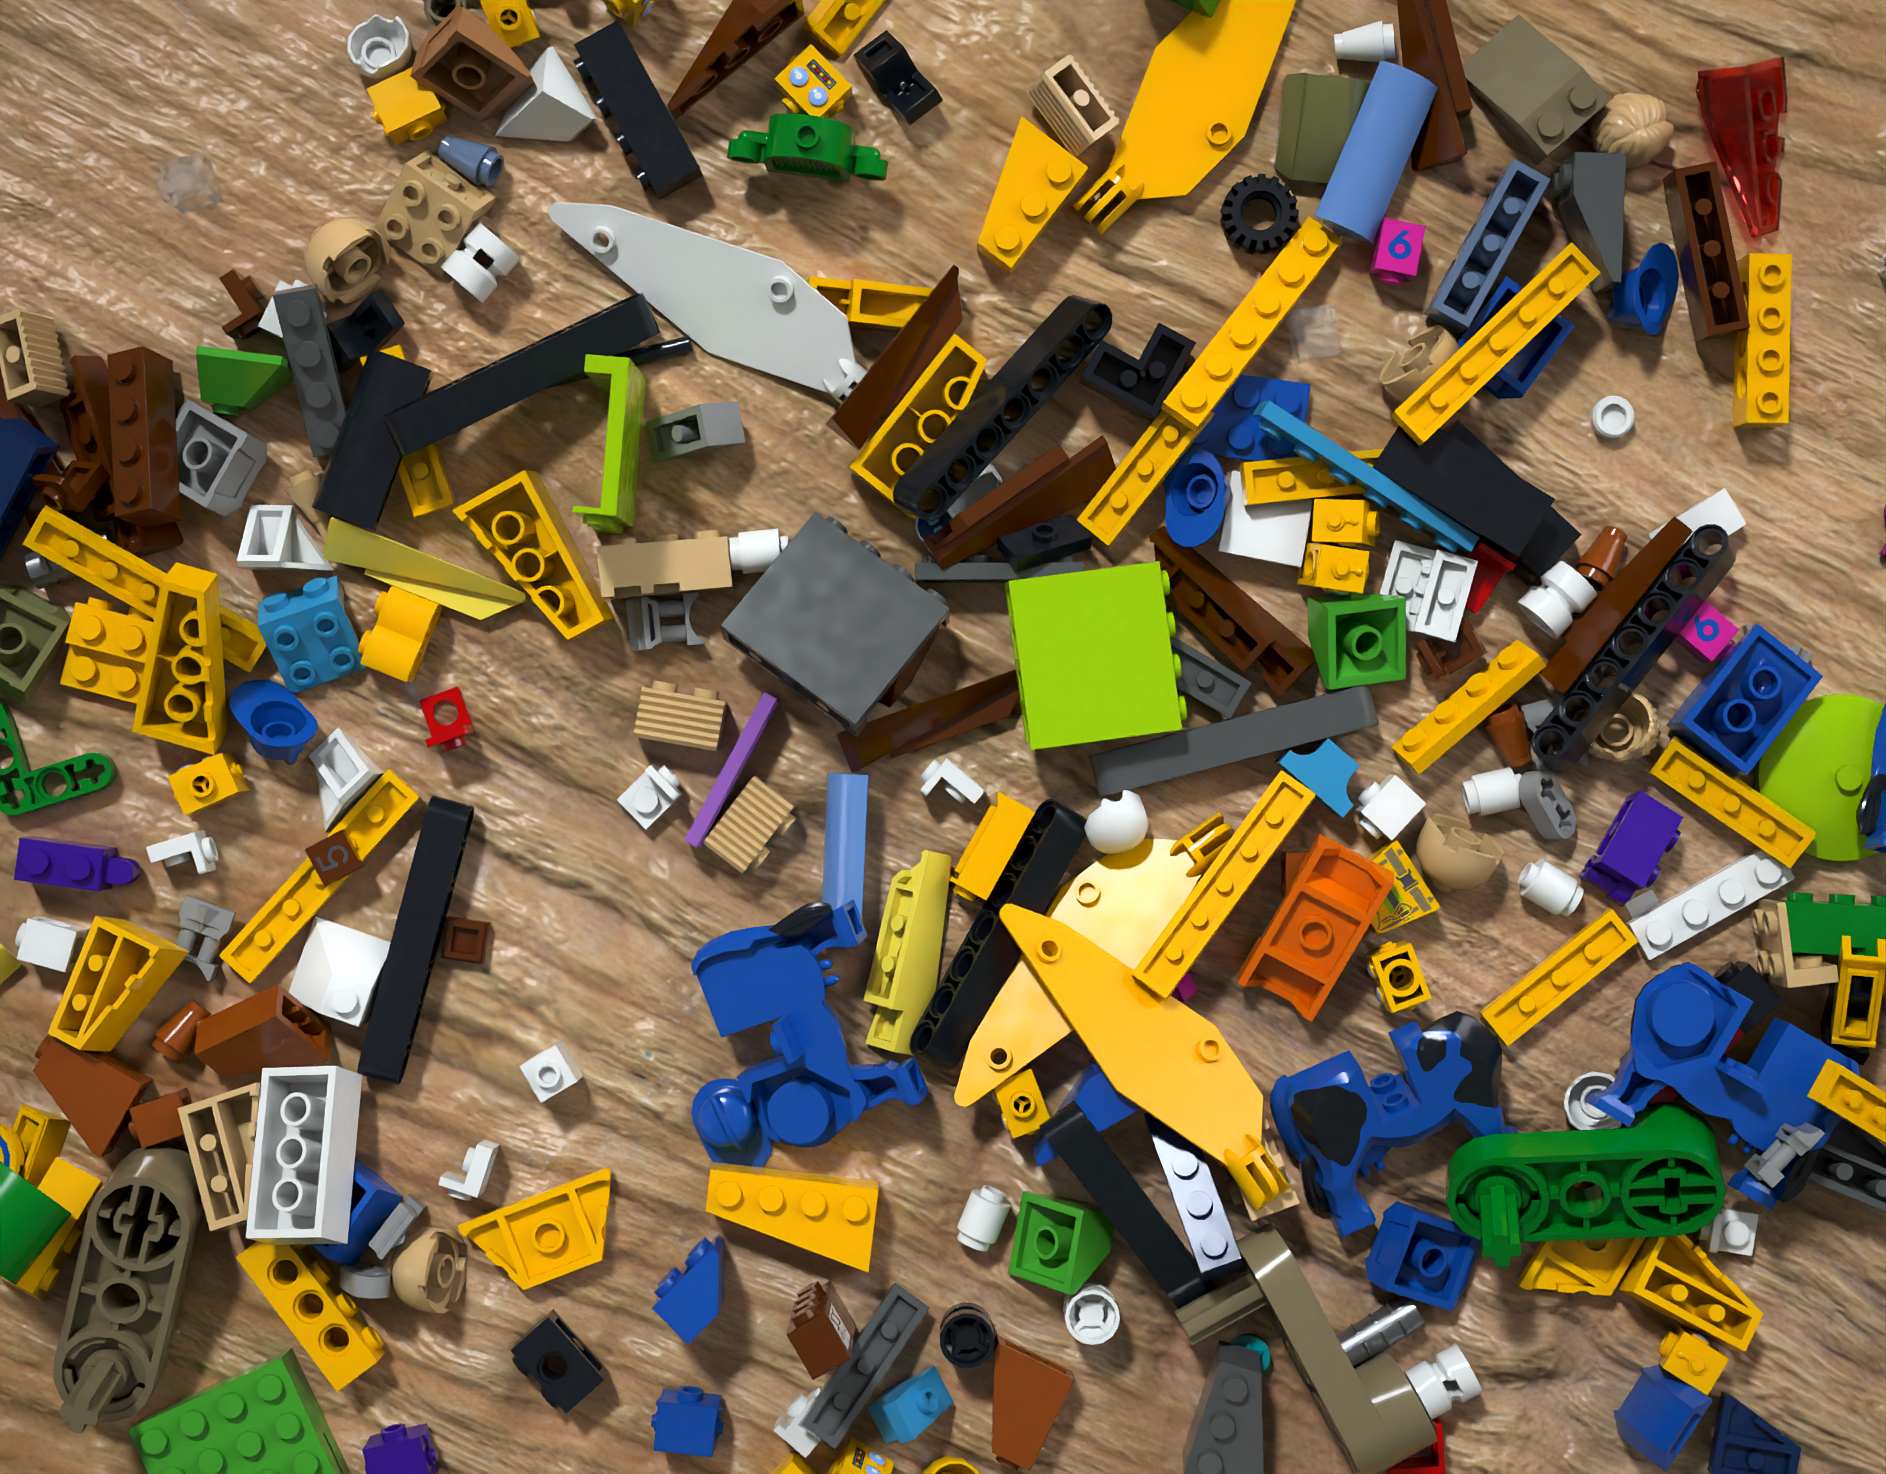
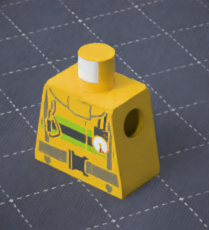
M1398 840L1386 841L1368 858L1394 872V885L1369 925L1373 933L1377 935L1440 908V905Z

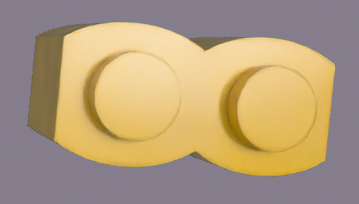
M391 586L388 593L382 591L373 611V614L378 616L373 631H365L358 646V653L362 655L360 664L404 682L412 683L424 658L427 645L435 631L443 606L395 586Z

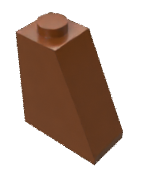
M277 984L197 1022L194 1055L220 1076L260 1072L262 1068L320 1064L328 1061L330 1057L331 1027L282 986Z
M46 1036L35 1053V1057L39 1061L33 1072L92 1153L101 1158L113 1151L128 1124V1117L131 1116L129 1108L140 1103L153 1079L104 1051L78 1050L53 1036Z
M997 1335L994 1341L992 1453L997 1455L996 1461L1009 1469L1018 1471L1019 1467L1030 1471L1074 1382V1376L1071 1370Z

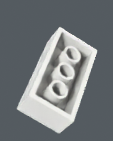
M339 1066L262 1068L246 1229L247 1239L272 1245L348 1243L362 1074Z

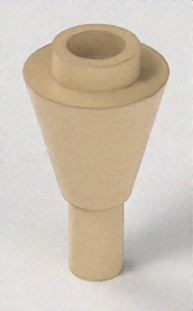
M310 468L289 478L288 480L292 487L284 491L309 520L315 523L324 543H326L329 521L331 519L330 514L312 508L323 472L314 475Z

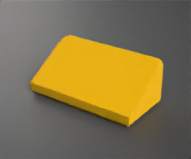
M821 0L801 28L829 51L841 58L885 0Z
M21 1104L12 1129L19 1137L25 1154L24 1166L20 1165L19 1175L38 1188L55 1158L59 1157L70 1121L30 1105Z

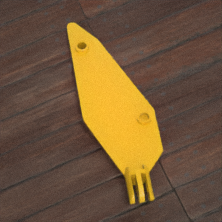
M1220 0L1211 18L1192 11L1155 48L1108 170L1072 205L1079 212L1107 186L1109 191L1084 216L1091 224L1117 198L1122 201L1096 228L1101 235L1136 200L1186 196L1245 137L1296 0Z
M1218 811L1179 840L1144 838L1140 844L1129 851L1107 854L1062 886L1045 916L1066 924L1134 970L1195 888L1201 876L1209 869L1231 839L1230 837L1233 835L1234 829L1229 823L1222 824L1224 817ZM1042 946V952L1046 956L1052 957L1050 949ZM1023 953L970 1040L954 1094L955 1102L961 1107L973 1105L1075 1031ZM997 1053H1007V1059L1003 1064H994L993 1058Z
M1005 904L1000 909L999 917L1118 1093L1225 1165L1254 1210H1260L1266 1205V1202H1271L1279 1196V1193H1284L1290 1189L1289 1183L1261 1144L1263 1095L1214 1024L1171 995L1166 1001L1133 977L1131 974L1133 970L1066 924L1014 904ZM1042 946L1050 949L1052 957L1046 956L1042 952Z

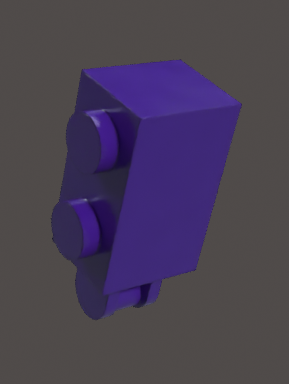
M31 836L19 838L14 880L102 891L112 889V884L124 885L135 882L140 877L141 867L134 859L116 857L117 847Z

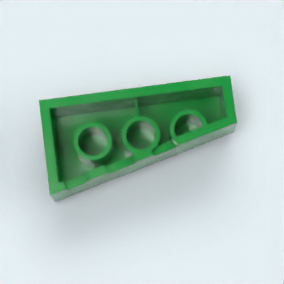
M1787 892V900L1773 899L1786 903L1793 953L1839 955L1841 938L1844 935L1851 936L1852 954L1876 957L1877 939H1886V896L1871 895L1870 903H1855V895L1829 894V901H1813V893Z

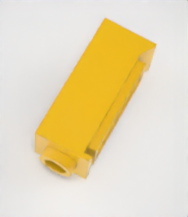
M999 791L996 792L997 805H989L954 871L959 873L957 878L953 875L949 878L950 881L956 884L953 891L974 903L978 896L987 901L1035 811Z
M1842 935L1837 968L1839 982L1835 983L1831 1013V1044H1840L1849 1048H1876V1036L1886 972V939H1877L1875 957L1852 954L1851 936ZM1852 975L1873 977L1867 1019L1846 1017Z

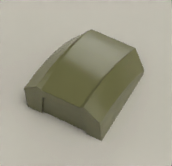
M1308 73L1287 74L1282 82L1274 168L1291 180L1329 183L1370 83L1358 78Z
M0 584V694L15 703L28 704L52 664L67 634L71 620L64 608L21 586Z

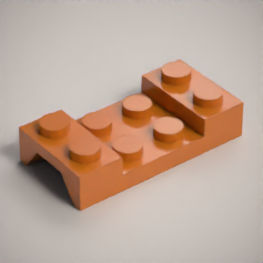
M1318 834L1299 867L1297 877L1262 937L1257 939L1239 970L1237 983L1243 987L1261 986L1290 1001L1305 1019L1312 1022L1393 887L1394 872Z

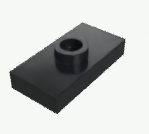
M1072 514L997 537V549L1016 571L1091 548L1092 536Z

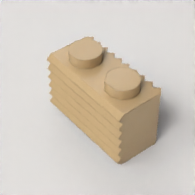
M1067 55L1050 67L1024 90L1075 158L1100 141L1119 124V118L1114 117V111L1109 110V104L1104 103V97L1099 96V90L1094 89V83L1089 82V76H1084V70L1079 69V63L1074 62V56Z
M20 309L0 316V369L7 402L13 401V403L30 405V407L35 406L37 408L69 395L70 390L66 389L68 386V382H66L67 375L63 373L65 367L61 365L63 359L59 357L62 351L58 349L60 343L57 342L58 335L54 333L56 327L53 326L55 319Z
M653 680L652 688L642 687L633 737L719 751L727 702L718 700L719 692L695 688L693 696L677 693V684Z
M753 776L703 841V844L742 874L748 867L756 871L771 852L764 846L774 833L782 838L796 818L790 814L795 805L759 777Z

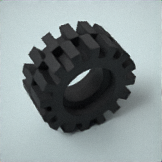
M1258 174L1257 177L1252 178L1250 175L1244 177L1240 183L1237 182L1227 194L1221 207L1222 217L1220 222L1221 227L1224 226L1225 237L1227 240L1231 239L1234 242L1233 246L1238 250L1241 247L1246 249L1245 253L1253 254L1254 252H1260V255L1267 254L1268 251H1275L1281 247L1294 231L1297 225L1296 220L1299 217V209H1296L1298 201L1295 195L1292 196L1290 194L1291 188L1287 184L1283 186L1278 182L1280 178L1275 176L1272 179L1266 178V174ZM1263 199L1273 206L1275 220L1269 228L1256 230L1247 225L1243 217V210L1249 201Z

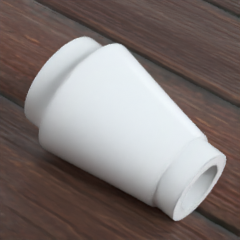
M1381 20L1340 34H1334L1336 60L1380 62V60L1385 61L1387 58H1395L1393 23L1382 24Z

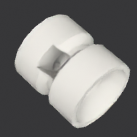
M478 223L464 239L466 248L464 250L455 249L441 268L481 303H484L498 286L497 276H507L521 258L486 227ZM480 250L494 261L487 270L473 259Z
M1559 559L1541 576L1542 585L1540 587L1531 586L1516 602L1520 611L1534 625L1554 639H1558L1573 623L1571 615L1573 612L1582 613L1597 597V592L1591 584L1575 569Z
M1088 1279L1075 1295H1064L1062 1307L1067 1329L1075 1339L1081 1343L1095 1345L1104 1343L1114 1335L1118 1329L1120 1315L1115 1296L1108 1286L1100 1281Z
M1456 1343L1435 1354L1434 1363L1430 1364L1424 1360L1404 1371L1431 1421L1452 1410L1453 1401L1457 1400L1465 1403L1483 1393L1474 1372Z

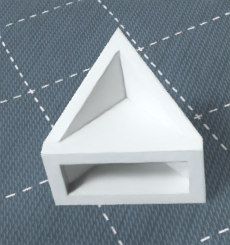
M553 46L543 51L527 67L535 84L506 110L495 136L569 142L574 140L597 118Z
M293 505L250 506L237 557L238 567L249 570L335 571L328 560L323 558L324 554L295 514Z
M339 727L309 755V758L315 765L325 832L384 774Z

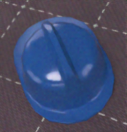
M1657 243L1652 245L1639 267L1621 274V282L1613 287V297L1608 312V318L1611 322L1622 323L1629 327L1643 328L1646 334L1651 336L1659 333L1663 320L1674 300L1679 278L1675 254L1667 244Z
M1204 449L1187 450L1166 476L1165 521L1167 532L1172 540L1183 547H1198L1207 543L1217 533L1222 524L1224 510L1231 497V486L1228 477L1222 470L1220 462L1212 453Z
M252 680L236 687L230 696V710L248 733L251 745L257 754L264 758L284 760L288 765L295 764L298 754L302 752L307 741L311 740L317 732V720L312 713L303 706L291 691L281 684L270 680Z
M721 1078L710 1081L699 1090L693 1100L691 1114L696 1131L711 1160L718 1163L753 1167L765 1165L771 1155L773 1139L765 1136L757 1117L754 1100L750 1103L746 1102L739 1082L734 1079Z

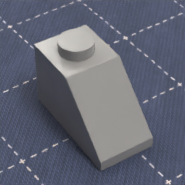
M738 401L699 404L647 421L654 463L716 452L746 443Z

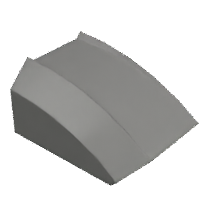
M187 399L176 413L179 491L205 508L226 517L243 506L242 501L262 466L267 463V444Z

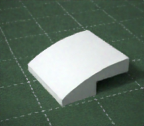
M1232 470L1229 482L1231 497L1224 510L1225 514L1217 552L1300 568L1303 561L1313 499L1244 506L1240 472Z
M1395 540L1379 594L1403 596L1406 598V631L1455 642L1478 561L1441 550L1434 551Z

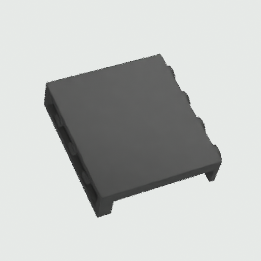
M815 512L721 624L723 640L857 737L867 725L866 716L941 624L945 627L949 624L950 608L947 607L948 603L945 598L933 589L925 591L915 584L913 576L906 569L897 564L892 567L880 558L879 551L870 543L863 540L858 543L847 535V529L838 520L830 516L825 519Z

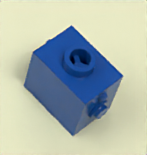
M682 1386L678 1390L663 1389L660 1398L656 1401L658 1408L656 1414L652 1415L651 1427H654L655 1431L654 1451L712 1457L717 1445V1438L723 1434L724 1422H721L720 1413L723 1411L721 1407L722 1395L703 1393V1389L695 1386Z

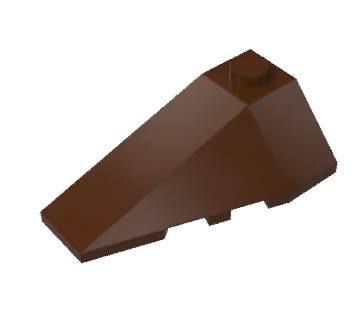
M733 0L667 104L673 117L677 120L805 14L803 1Z

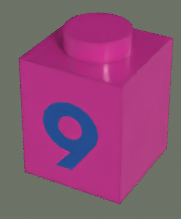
M1384 218L1376 234L1369 274L1379 276L1378 282L1391 286H1403L1404 281L1410 282L1417 273L1426 226Z
M1705 600L1675 640L1700 662H1712L1714 659L1720 661L1734 647L1735 642L1732 638L1739 629Z

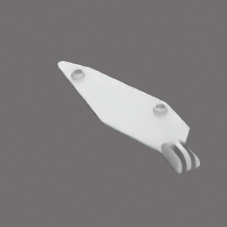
M556 202L550 206L549 216L553 222L638 294L643 293L645 299L708 353L824 391L841 404L866 374L867 370L856 362L847 316L783 261L613 205ZM600 233L608 237L609 244L601 240Z

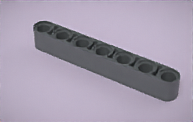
M1368 684L1334 691L1101 752L1089 757L1099 796L1101 797L1379 724Z

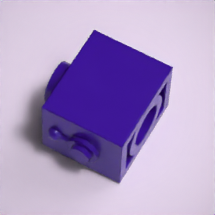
M402 1423L388 1426L382 1429L380 1434L371 1435L362 1449L366 1463V1474H438L439 1472L437 1464L438 1454L436 1448H433L427 1423L407 1428Z

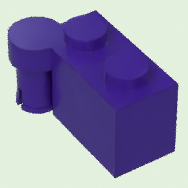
M1641 790L1627 796L1595 852L1600 856L1593 855L1584 865L1588 869H1583L1579 878L1607 893V899L1623 907L1635 891L1644 887L1649 888L1656 880L1661 870L1657 863L1664 851L1668 853L1678 841L1681 832L1677 828L1683 817Z

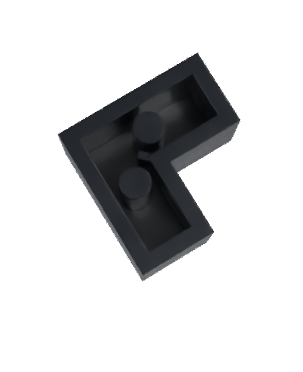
M1158 323L1138 360L1101 340L1079 383L1153 422L1196 342Z

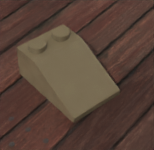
M1517 15L1462 64L1469 89L1537 165L1611 100L1578 63L1520 15Z

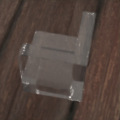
M1334 304L1293 310L1287 316L1295 365L1304 364L1307 360L1338 356L1341 353Z

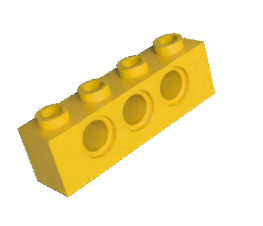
M1749 253L1737 260L1750 328L1735 334L1733 428H1777L1789 423L1792 254Z
M256 1241L235 1258L337 1392L379 1361L385 1354L381 1348L383 1346L382 1338L372 1326L368 1325L365 1327L356 1315L358 1308L353 1299L346 1292L340 1294L331 1282L333 1275L330 1269L321 1259L317 1258L315 1260L305 1247L308 1244L272 1245ZM281 1260H289L296 1265L298 1269L296 1279H289L281 1273ZM306 1294H316L322 1299V1312H313L306 1306ZM339 1327L344 1329L349 1337L348 1345L336 1344L330 1335L331 1328Z

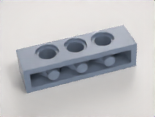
M1513 159L1503 169L1427 306L1424 315L1459 334L1469 328L1549 184L1550 178L1516 159Z

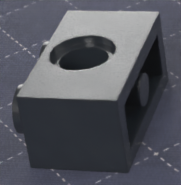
M554 1309L523 1335L510 1350L515 1355L512 1360L519 1371L526 1377L532 1375L542 1386L540 1392L545 1400L555 1409L560 1406L566 1414L603 1382L609 1372ZM550 1355L563 1357L567 1363V1370L561 1373L553 1372L547 1366L546 1358Z

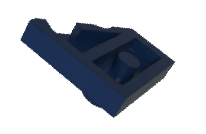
M1721 1391L1707 1470L1711 1474H1797L1801 1447L1731 1394Z

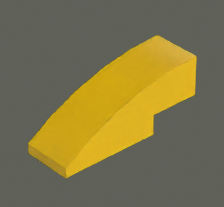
M809 276L805 280L847 316L849 327L900 331L933 290L932 288L859 279L847 281Z

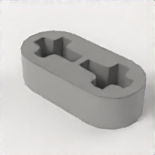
M1548 770L1525 772L1519 781V797L1539 833L1547 840L1570 838L1576 828V816L1556 777Z
M357 1262L355 1266L343 1263L340 1265L339 1287L352 1296L359 1298H386L390 1296L391 1273L371 1263Z

